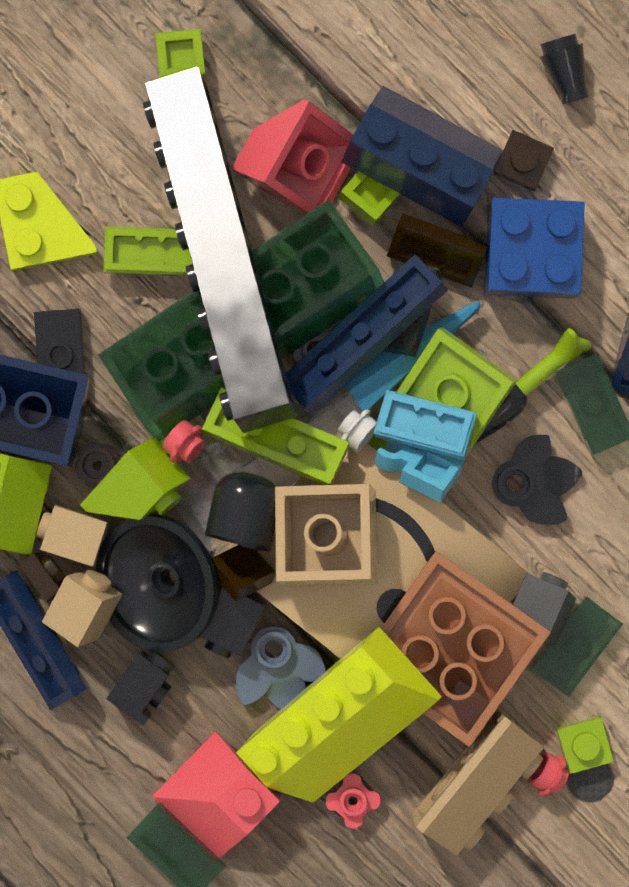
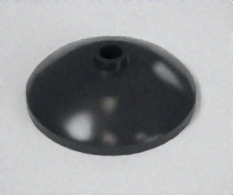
M150 514L141 520L129 519L124 521L106 537L98 554L95 571L105 575L111 581L110 586L123 594L109 619L112 626L129 642L140 648L155 652L174 651L197 640L210 625L218 602L216 570L208 550L197 535L175 519L163 515ZM170 571L174 575L175 582H173L170 577Z

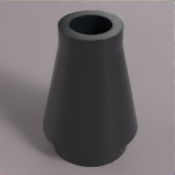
M576 33L540 44L543 56H540V59L560 94L562 103L567 104L589 97L586 87L583 43L578 44Z

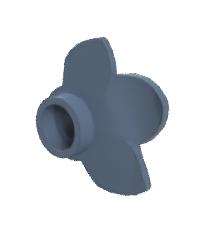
M279 626L265 627L252 640L251 656L238 668L236 676L238 697L243 705H248L266 694L268 699L281 710L306 689L305 681H315L326 672L324 662L317 650L312 646L296 643L292 634L286 629ZM271 640L279 641L283 647L282 653L277 657L267 655L265 652L267 642Z

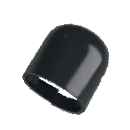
M233 472L225 475L216 485L204 535L238 544L241 547L270 552L275 531L276 485L263 476L246 472Z

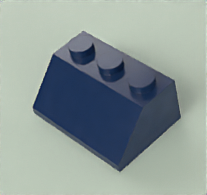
M382 86L351 138L341 162L462 227L481 195L503 150L389 88Z
M0 355V450L73 467L84 423L90 376Z

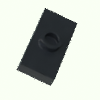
M66 309L34 312L37 363L85 374L81 310Z

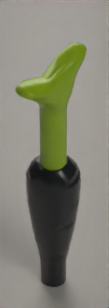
M568 328L559 339L554 350L518 379L475 444L497 432L522 413L527 405L526 396L564 364L575 360L582 353L591 350L590 341L578 337L573 329Z

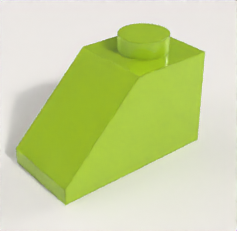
M153 437L128 450L80 505L86 512L141 520L155 511L160 515H164L182 499L178 492L191 478L178 463L170 461V455L163 450V446L157 438Z

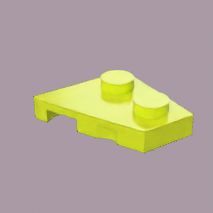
M38 172L0 179V220L12 271L98 254L96 245Z

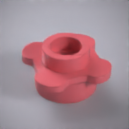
M349 773L345 776L343 784L338 787L336 792H330L326 796L327 808L330 811H337L344 818L345 825L351 829L359 828L363 824V817L370 810L377 809L381 802L378 792L368 790L362 783L361 777L356 773ZM350 797L357 798L358 801L355 805L349 804Z

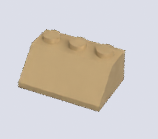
M497 708L472 745L464 748L411 814L415 827L456 856L463 848L470 851L484 835L486 829L481 825L492 812L499 815L514 797V793L510 789L521 776L528 779L539 767L543 760L539 753L544 746Z

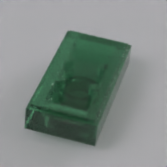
M598 353L554 373L591 456L629 440V422Z
M584 596L568 617L555 649L547 646L530 669L569 697L623 623L590 598Z
M161 802L126 837L178 887H207L226 866Z

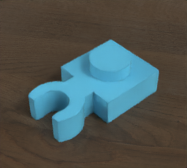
M388 440L386 444L388 451L379 448L375 458V465L380 469L389 472H401L399 483L441 503L461 475L464 461L422 449L416 450L410 446Z

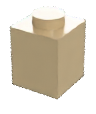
M54 505L52 513L44 512L36 537L43 539L40 550L93 567L96 566L100 548L106 539L111 522L60 505Z
M84 570L67 575L42 623L76 647L99 640L123 594L111 587V581L100 572Z

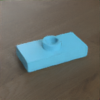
M386 389L375 426L374 436L465 461L477 413Z

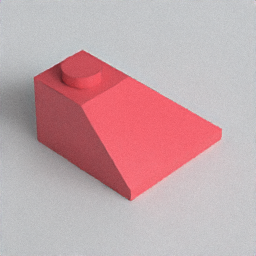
M303 99L254 128L231 169L262 191L309 217L322 222L351 170V167L343 164L341 161L354 134L310 101Z
M217 731L152 795V798L216 861L246 837L280 802L281 794L278 791L267 788L236 754L237 751Z

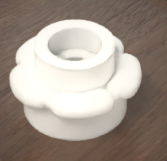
M368 409L364 410L361 414L353 410L343 420L337 431L342 435L341 439L349 442V447L356 453L361 451L374 436L377 421L369 416L371 411Z

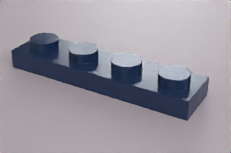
M416 255L411 257L286 372L291 394L312 416L448 291L447 287Z

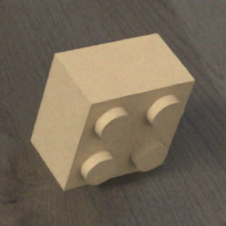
M370 484L275 487L276 582L284 586L377 583L376 490Z

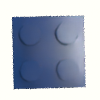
M492 198L488 204L486 240L488 247L486 250L484 295L567 299L578 297L581 294L585 202Z

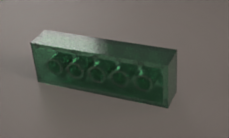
M329 199L253 250L282 359L353 312L384 283L379 268ZM200 291L190 292L98 354L143 425L159 442L167 437L171 430L181 421L187 420L190 422L211 408L220 389L226 390L223 377L216 378L210 364L208 350L215 349L211 333L205 335L199 322L197 308L204 306Z

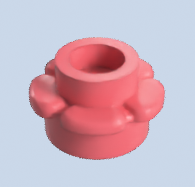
M183 420L171 430L162 447L170 455L171 462L179 463L184 460L190 463L200 454L205 445V441L202 439V427L200 425L193 426L187 420Z
M543 752L540 754L543 760L536 771L528 778V783L538 789L539 795L546 796L551 791L557 793L564 787L569 776V770L565 768L566 759L564 756Z

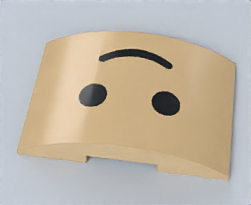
M321 407L304 422L340 439L342 438V435L337 432L341 422ZM368 443L358 453L349 447L332 485L370 484L376 490V584L284 586L276 582V528L270 552L257 550L275 570L273 583L257 592L340 659L376 628H381L435 551L509 603L518 594L528 573L443 502L439 503L399 483L400 471L389 472L375 465L377 450ZM271 464L262 475L276 485V487L321 485L275 464ZM212 538L206 545V549L213 556H216L238 544Z

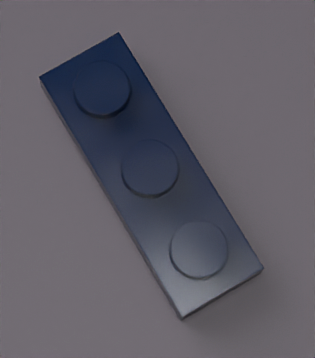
M16 570L0 579V626L47 706L52 710L87 688L79 676L78 669L70 661L57 639L55 631L42 623L44 615L35 602L30 588L24 583Z

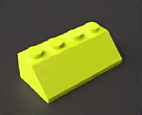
M378 627L258 728L236 754L267 788L314 803L438 702L442 696L384 631Z

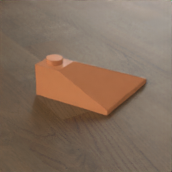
M437 551L432 555L381 627L384 633L442 696L438 702L423 714L468 747L472 745L551 633Z

